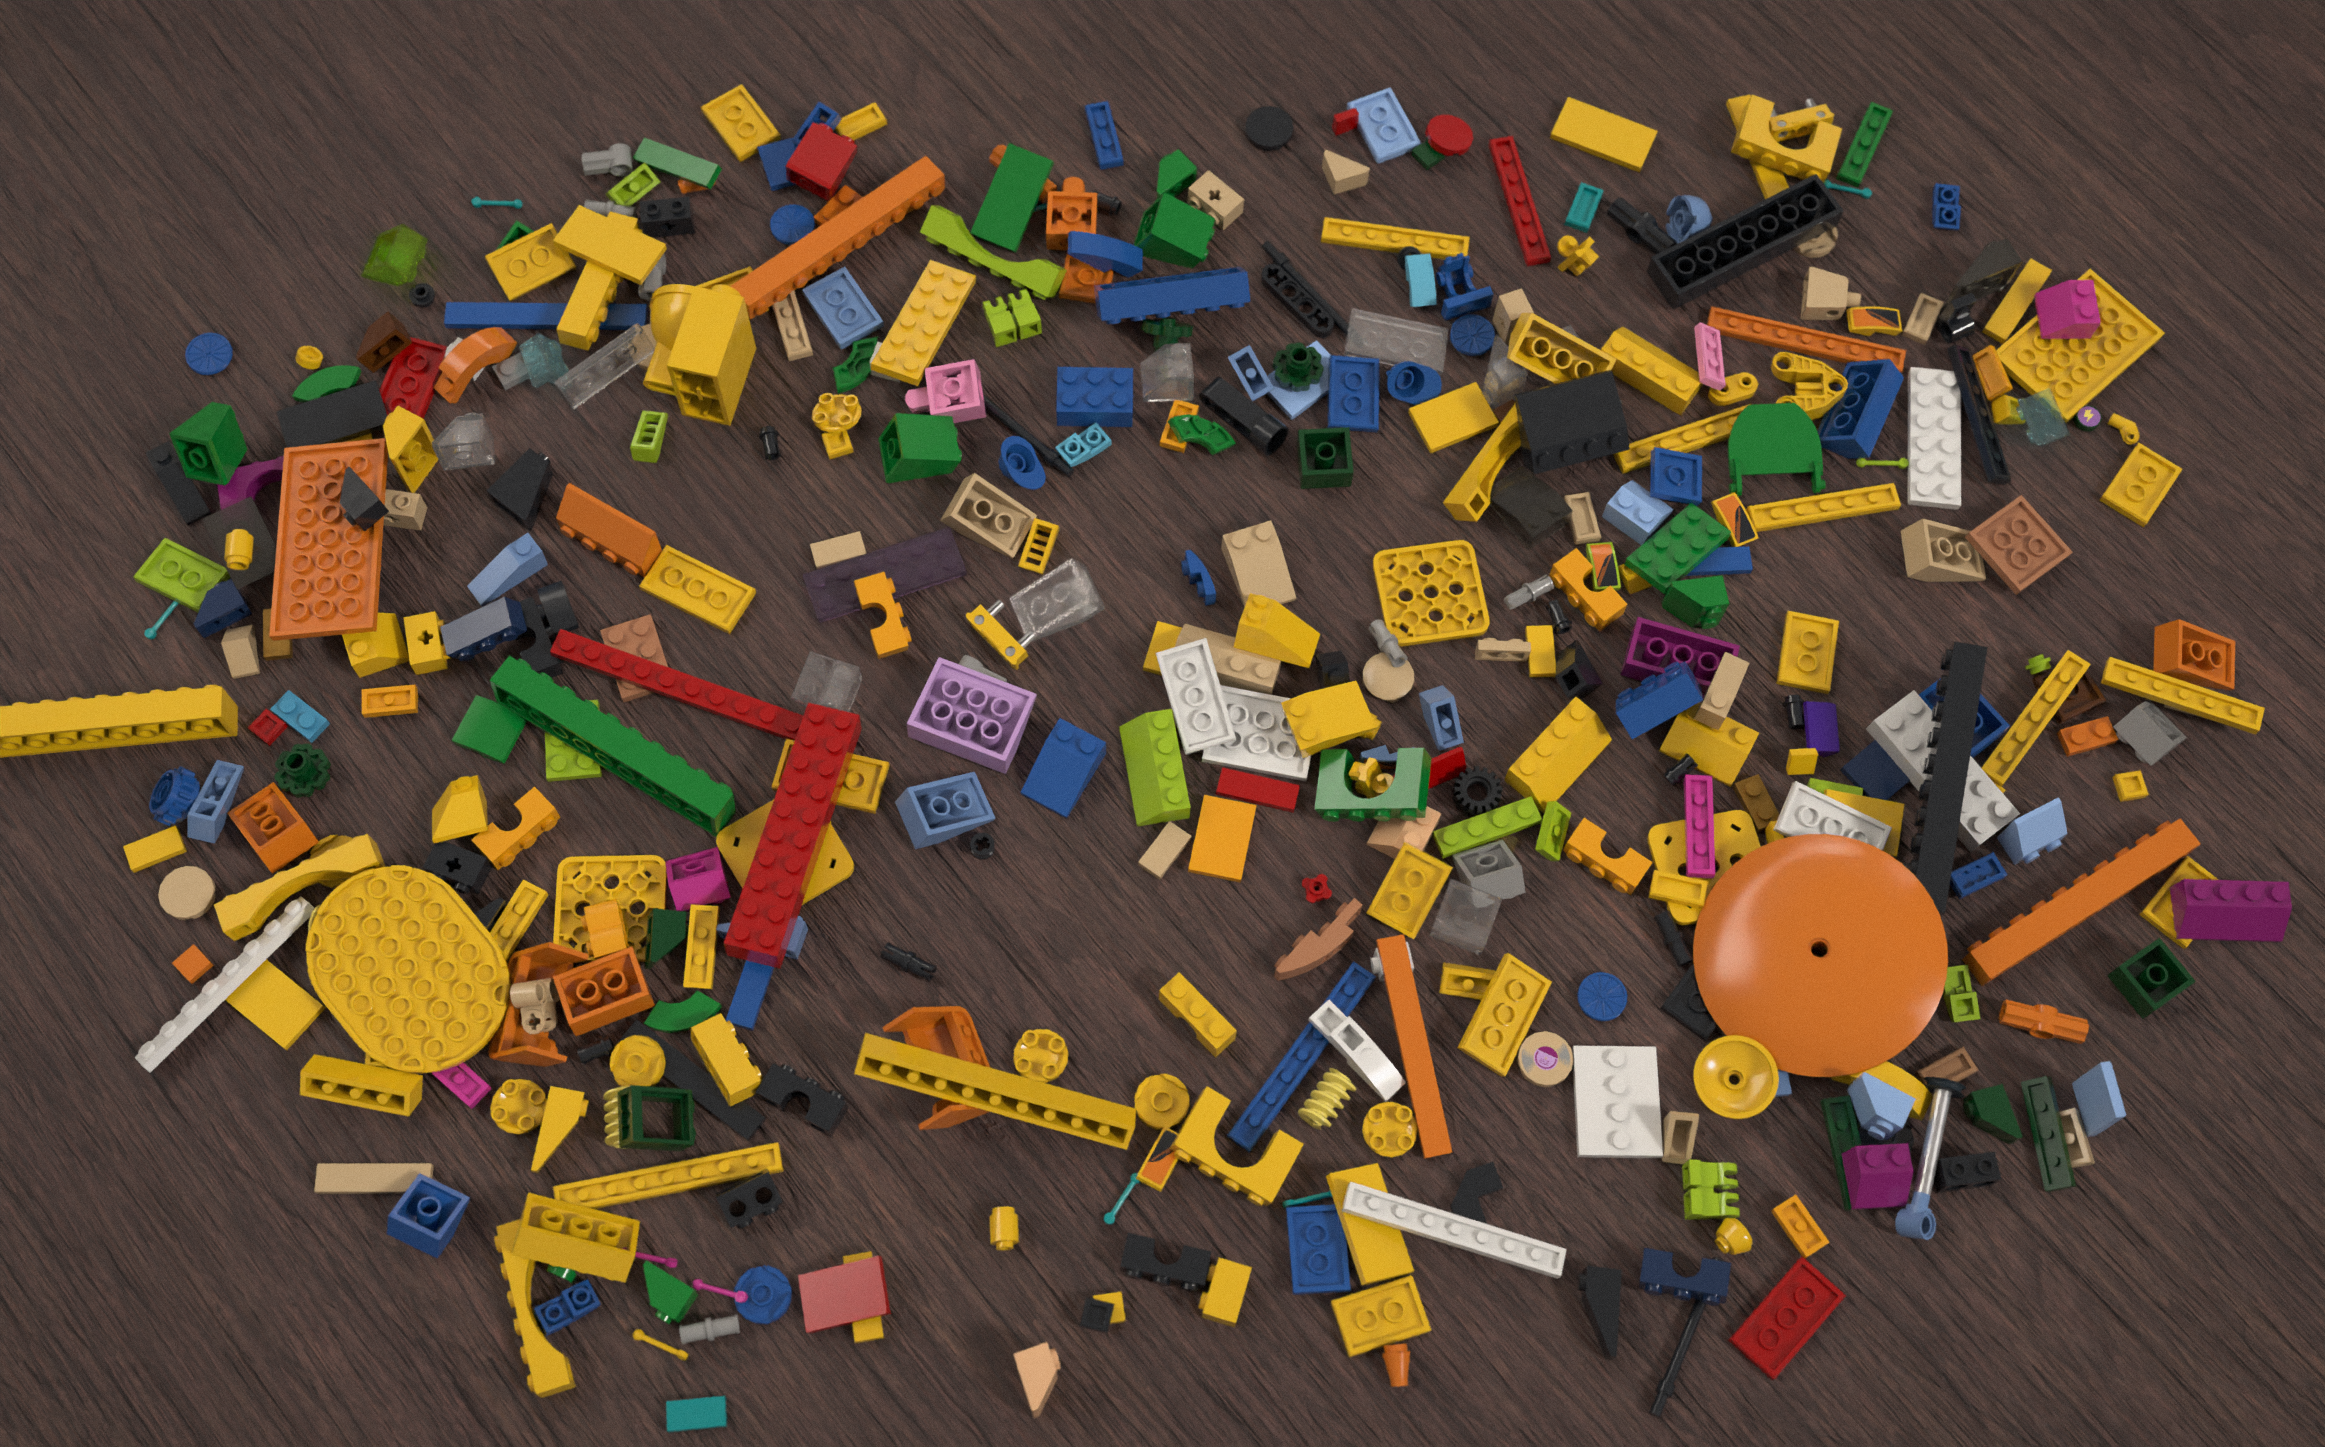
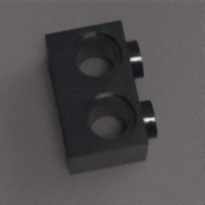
M1995 1151L1939 1159L1934 1176L1937 1193L1989 1187L2000 1181L2002 1178Z
M768 1168L715 1193L730 1228L737 1226L738 1229H741L751 1224L753 1217L761 1213L764 1216L772 1214L779 1209L778 1205L783 1203ZM761 1187H767L771 1190V1196L766 1201H760L755 1197L756 1191ZM735 1200H741L745 1203L744 1211L739 1214H734L729 1210L730 1204Z

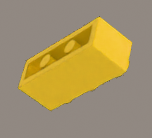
M720 1013L691 1027V1041L728 1105L731 1107L755 1095L763 1078L759 1068L756 1065L752 1066L748 1060L749 1053L743 1043L739 1044L735 1038L736 1031L730 1021H725Z

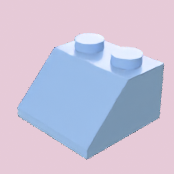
M1631 480L1624 484L1610 499L1602 517L1642 545L1651 538L1674 509L1659 498L1650 497L1649 491L1634 480Z
M2058 797L2013 820L1997 837L2014 865L2023 860L2028 864L2040 856L2039 852L2045 849L2047 852H2051L2062 845L2061 840L2068 833L2061 800Z
M1866 1072L1857 1077L1847 1089L1861 1127L1868 1130L1870 1136L1879 1140H1888L1903 1128L1916 1100L1912 1096Z

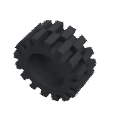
M1474 766L1473 770L1469 767L1465 770V773L1461 772L1452 790L1453 803H1457L1456 808L1458 810L1463 809V815L1466 816L1467 813H1470V818L1497 808L1502 796V786H1499L1501 781L1499 778L1495 779L1496 774L1493 771L1489 774L1487 773L1488 768L1484 767L1483 771H1481L1479 766ZM1472 784H1480L1485 787L1487 797L1484 800L1475 801L1468 796L1467 788Z

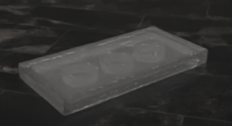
M1352 308L1344 355L1380 359V363L1393 366L1400 362L1412 361L1428 366L1441 375L1444 367L1449 328Z
M637 323L561 376L554 383L573 409H575L652 355L655 348L642 327Z

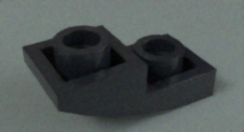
M562 580L537 590L555 637H557L560 629L570 632L580 628Z

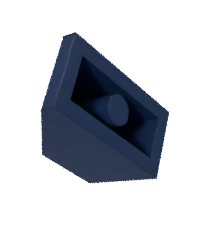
M232 579L216 584L214 588L207 591L194 622L195 628L203 638L252 615L242 593Z

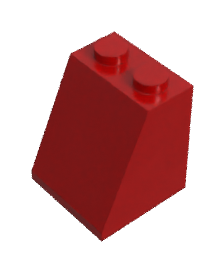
M813 122L786 164V180L829 202L857 153L855 141L846 135L839 136L833 133V129L823 123L818 125Z

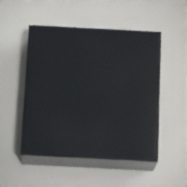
M1086 1297L1079 1326L1108 1334L1114 1304Z

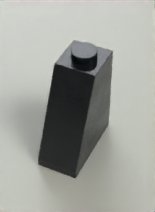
M530 448L487 490L492 503L528 531L535 524L553 476L549 465L551 463L550 460L543 453L539 452L537 454Z

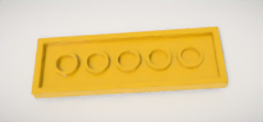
M930 260L871 362V370L918 386L925 374V368L929 367L976 283V275Z

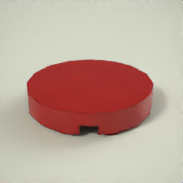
M1443 114L1435 116L1429 121L1425 131V135L1429 139V145L1437 152L1447 156H1453V154L1458 153L1459 155L1465 154L1474 139L1469 125L1453 115Z

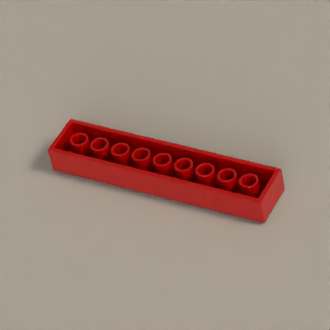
M808 702L724 941L727 956L781 968L862 729L860 715Z

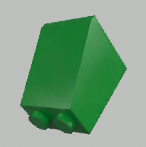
M1163 193L1144 211L1133 245L1143 249V257L1192 269L1199 262H1204L1209 250L1206 247L1215 232L1213 228L1215 218Z
M211 402L169 433L185 475L191 479L225 486L229 483L248 450L231 405Z
M895 413L878 438L886 483L952 473L962 459V452L958 448L957 443L958 431L956 426H954L953 417Z

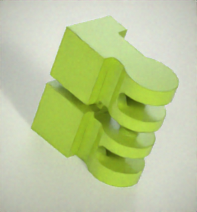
M1026 289L1019 291L1020 300H1017L1013 293L1007 294L1008 307L1011 309L1012 314H1010V311H1006L1007 306L1001 296L996 298L997 307H993L989 300L982 302L984 314L996 347L1016 342V330L1021 340L1042 334L1041 319Z
M1689 1159L1682 1165L1683 1190H1688L1684 1194L1685 1220L1740 1217L1739 1208L1726 1205V1203L1738 1202L1739 1195L1729 1192L1714 1193L1713 1188L1727 1190L1738 1187V1180L1727 1179L1724 1176L1737 1174L1736 1164L1700 1162V1160Z

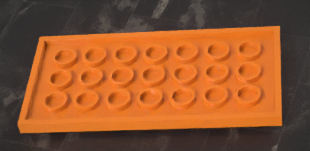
M385 438L284 448L269 637L273 641L377 631L384 516L366 531L358 524L353 527L343 516L346 510L340 504L345 470L350 466L385 505L388 448Z

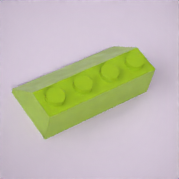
M1172 709L1147 712L1119 726L1137 827L1190 818L1191 807Z

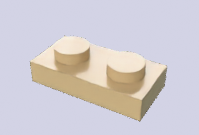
M1495 638L1478 640L1475 648V660L1527 662L1531 652V642H1523L1521 639L1497 641Z

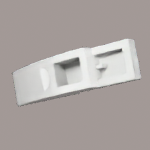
M1330 1000L1325 1002L1309 1017V1022L1347 1059V1064L1385 1102L1405 1085L1406 1082L1372 1039L1350 1016L1346 1017Z

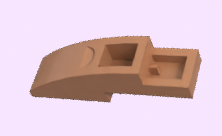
M1355 898L1349 904L1344 902L1335 913L1337 918L1332 923L1326 922L1319 930L1318 935L1312 930L1306 936L1301 934L1292 945L1294 950L1288 956L1283 954L1274 965L1277 968L1274 978L1279 981L1306 973L1338 953L1352 939L1354 931L1348 926L1360 914L1362 904Z

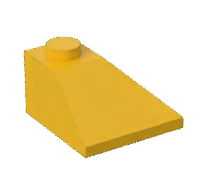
M478 775L464 776L451 781L432 809L433 843L488 830L487 800Z

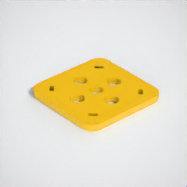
M1455 540L1379 551L1375 555L1373 570L1384 624L1389 632L1396 636L1399 646L1483 635L1487 631L1490 619L1475 551L1469 542ZM1391 564L1394 565L1392 570L1388 569ZM1424 564L1432 567L1433 572L1429 575H1424L1419 571V567ZM1453 584H1458L1462 587L1463 592L1459 595L1452 594L1449 587ZM1426 588H1434L1438 592V596L1428 598L1425 596L1424 590ZM1402 591H1408L1412 594L1413 599L1404 602L1399 598L1398 594ZM1438 611L1442 614L1443 619L1438 622L1432 621L1429 618V613ZM1470 615L1474 617L1471 623L1467 620ZM1401 625L1408 629V632L1405 633L1399 627Z
M774 799L722 829L716 837L717 847L742 889ZM831 823L829 824L802 905L844 881L854 871L853 860ZM736 837L740 839L738 847L733 846ZM832 860L836 861L834 869L830 868Z
M1733 810L1713 814L1715 864L1718 866V871L1715 872L1713 879L1695 878L1708 881L1705 900L1710 894L1711 888L1732 867L1730 863L1731 857L1743 858L1748 853L1761 847L1752 818L1745 811ZM1685 820L1653 826L1649 831L1647 841L1656 870L1679 875L1678 868L1686 866ZM1734 824L1741 828V830L1738 832L1732 829L1731 825ZM1667 837L1669 840H1671L1669 845H1666L1664 843ZM1666 902L1667 909L1670 911V915L1676 924L1690 925L1697 923L1702 909Z
M656 855L567 857L562 860L557 869L553 943L574 949L569 944L573 940L577 944L574 950L588 954L586 941H590L589 931L585 932L583 929L581 916L576 914L577 906L581 903L594 905L617 899L621 906L629 947H633L639 962L645 961L646 946L643 948L640 944L646 940L648 915L653 908L666 910L667 870L663 858ZM648 871L652 876L648 878L644 873ZM579 872L581 873L579 876L573 879V877H575ZM609 877L619 878V885L616 888L607 889L605 887V881ZM635 902H643L645 910L643 913L636 915L631 913V906ZM588 955V960L577 963H590L596 959Z

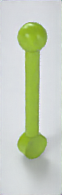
M1859 458L1856 464L1861 468L1865 465L1898 466L1900 469H1905L1909 465V461L1906 458H1901L1899 461L1865 460L1864 458Z

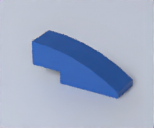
M1070 231L1068 233V255L1102 272L1112 269L1128 278L1142 271L1143 249L1103 235Z

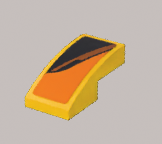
M1854 307L1846 310L1849 332L1871 336L1875 332L1896 336L1902 332L1898 309Z
M1735 492L1711 501L1718 522L1731 531L1729 540L1732 547H1739L1759 538L1746 509Z
M1164 1126L1136 1177L1137 1180L1160 1192L1162 1191L1179 1160L1174 1156L1175 1151L1170 1149L1178 1133Z

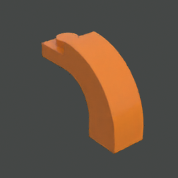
M501 327L486 328L470 335L454 347L438 367L442 374L436 382L434 389L449 403H457L469 381L479 370L487 365L500 363L508 359L518 343Z

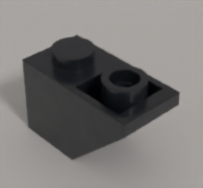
M1575 640L1556 654L1555 677L1567 698H1585L1603 685L1578 640Z
M1341 650L1316 655L1320 689L1350 682L1348 661Z

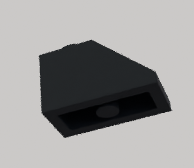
M349 466L345 470L340 504L346 510L343 516L353 527L358 524L366 531L386 515L389 510Z

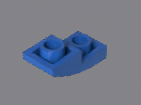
M1938 183L1933 186V228L1959 230L1961 206H1958L1960 186Z
M1186 550L1185 560L1181 561L1183 576H1188L1190 584H1196L1198 596L1203 597L1205 606L1215 604L1216 591L1207 569L1191 550Z
M587 1279L562 1291L560 1296L535 1307L533 1313L545 1336H548L599 1307L601 1303Z

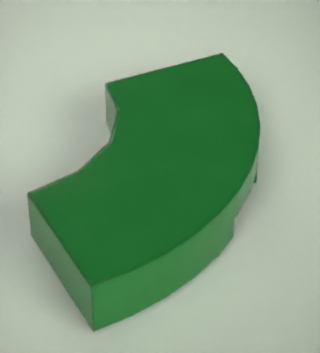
M877 337L853 341V350L849 358L843 364L833 367L838 394L855 388L871 374L870 360L878 342Z
M348 365L322 369L306 378L295 390L292 397L295 401L305 403L355 387L362 371L359 367Z
M1180 415L1170 418L1168 421L1179 443H1198L1207 448L1212 456L1236 444L1223 427L1214 421L1212 423L1200 418L1198 415Z
M697 990L691 998L681 1003L669 1004L659 1000L645 1020L644 1025L659 1032L678 1033L689 1030L691 1027L712 1018L722 1006L717 1001Z

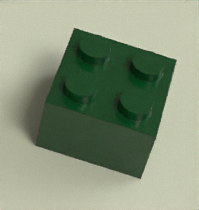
M1349 427L1298 430L1296 445L1300 489L1351 487L1354 471Z
M2160 937L2107 975L2142 1019H2145L2196 982Z

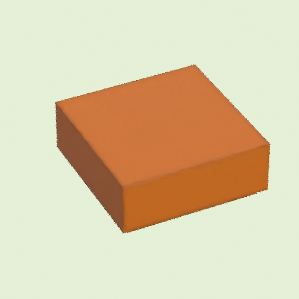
M194 944L172 962L191 984L214 966Z

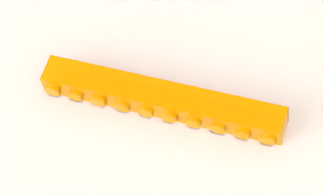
M865 1033L854 1072L856 1075L1125 1150L1128 1148L1135 1129V1108Z

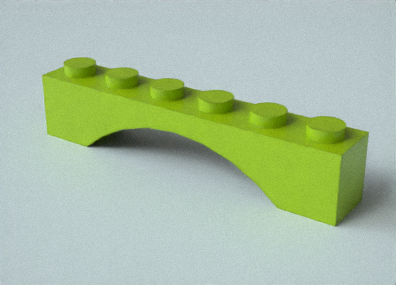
M931 205L920 233L927 236V241L938 246L940 243L948 246L947 251L957 256L963 254L969 257L968 261L979 267L985 265L991 268L990 273L1003 278L1005 275L1011 278L1013 285L1023 289L1026 286L1033 290V295L1041 299L1056 296L1067 271L1046 259L1014 262L993 255L972 237L961 216L941 206Z

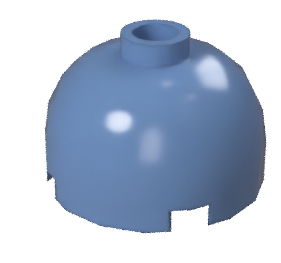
M1692 195L1675 196L1668 206L1666 215H1670V224H1666V230L1668 235L1677 241L1676 244L1710 228L1712 224L1710 209L1706 202L1699 197Z

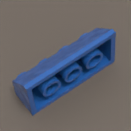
M1890 359L1847 363L1842 374L1848 382L1847 390L1843 398L1824 414L1817 430L1822 448L1848 459L1870 457L1904 379ZM1840 384L1837 385L1836 392L1842 390Z

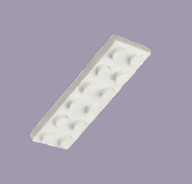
M1910 367L1908 371V505L1958 510L1961 506V393L1954 371Z

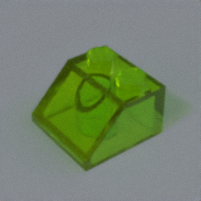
M400 224L378 234L361 276L395 286L411 282L417 275L416 267L418 262L426 253L425 245L428 239L405 224Z

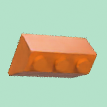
M633 947L553 976L568 1024L575 1036L655 1006Z

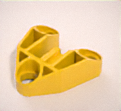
M1779 352L1774 356L1771 364V371L1776 378L1792 383L1796 388V396H1783L1777 400L1776 404L1795 403L1805 411L1811 420L1821 418L1843 398L1847 390L1848 382L1846 378L1822 361L1788 352ZM1776 362L1784 363L1788 369L1779 368ZM1840 384L1842 390L1832 391L1829 385Z

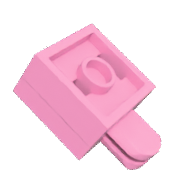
M974 359L925 368L927 386L908 390L905 395L906 404L913 414L930 412V415L952 416L954 423L986 417L980 370Z

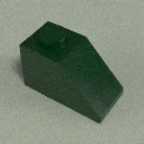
M655 908L650 912L647 919L644 969H651L677 948L685 937H688L689 921H686V912Z
M2003 1084L1973 1091L1963 1098L1964 1112L1971 1119L1974 1126L2007 1144H2013L2023 1137Z

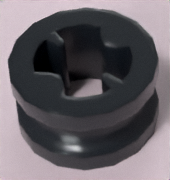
M978 833L971 839V852L977 859H988L994 854V840L989 834ZM983 841H986L989 849L984 848L982 851H978V845L976 844H982Z

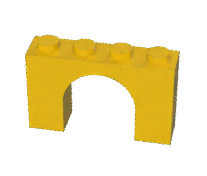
M1752 94L1743 109L1731 153L1802 180L1817 174L1821 181L1824 182L1830 173L1842 128L1819 120L1810 135L1807 148L1800 150L1788 149L1777 143L1769 131V120L1774 102Z
M1206 1086L1199 1095L1170 1149L1175 1151L1174 1156L1186 1163L1191 1161L1198 1165V1170L1206 1176L1213 1178L1215 1175L1224 1181L1222 1184L1226 1188L1234 1192L1240 1190L1247 1194V1199L1251 1203L1260 1207L1262 1205L1268 1206L1273 1202L1304 1144L1285 1132L1278 1130L1274 1133L1256 1165L1239 1168L1228 1164L1220 1157L1216 1150L1214 1134L1231 1100Z

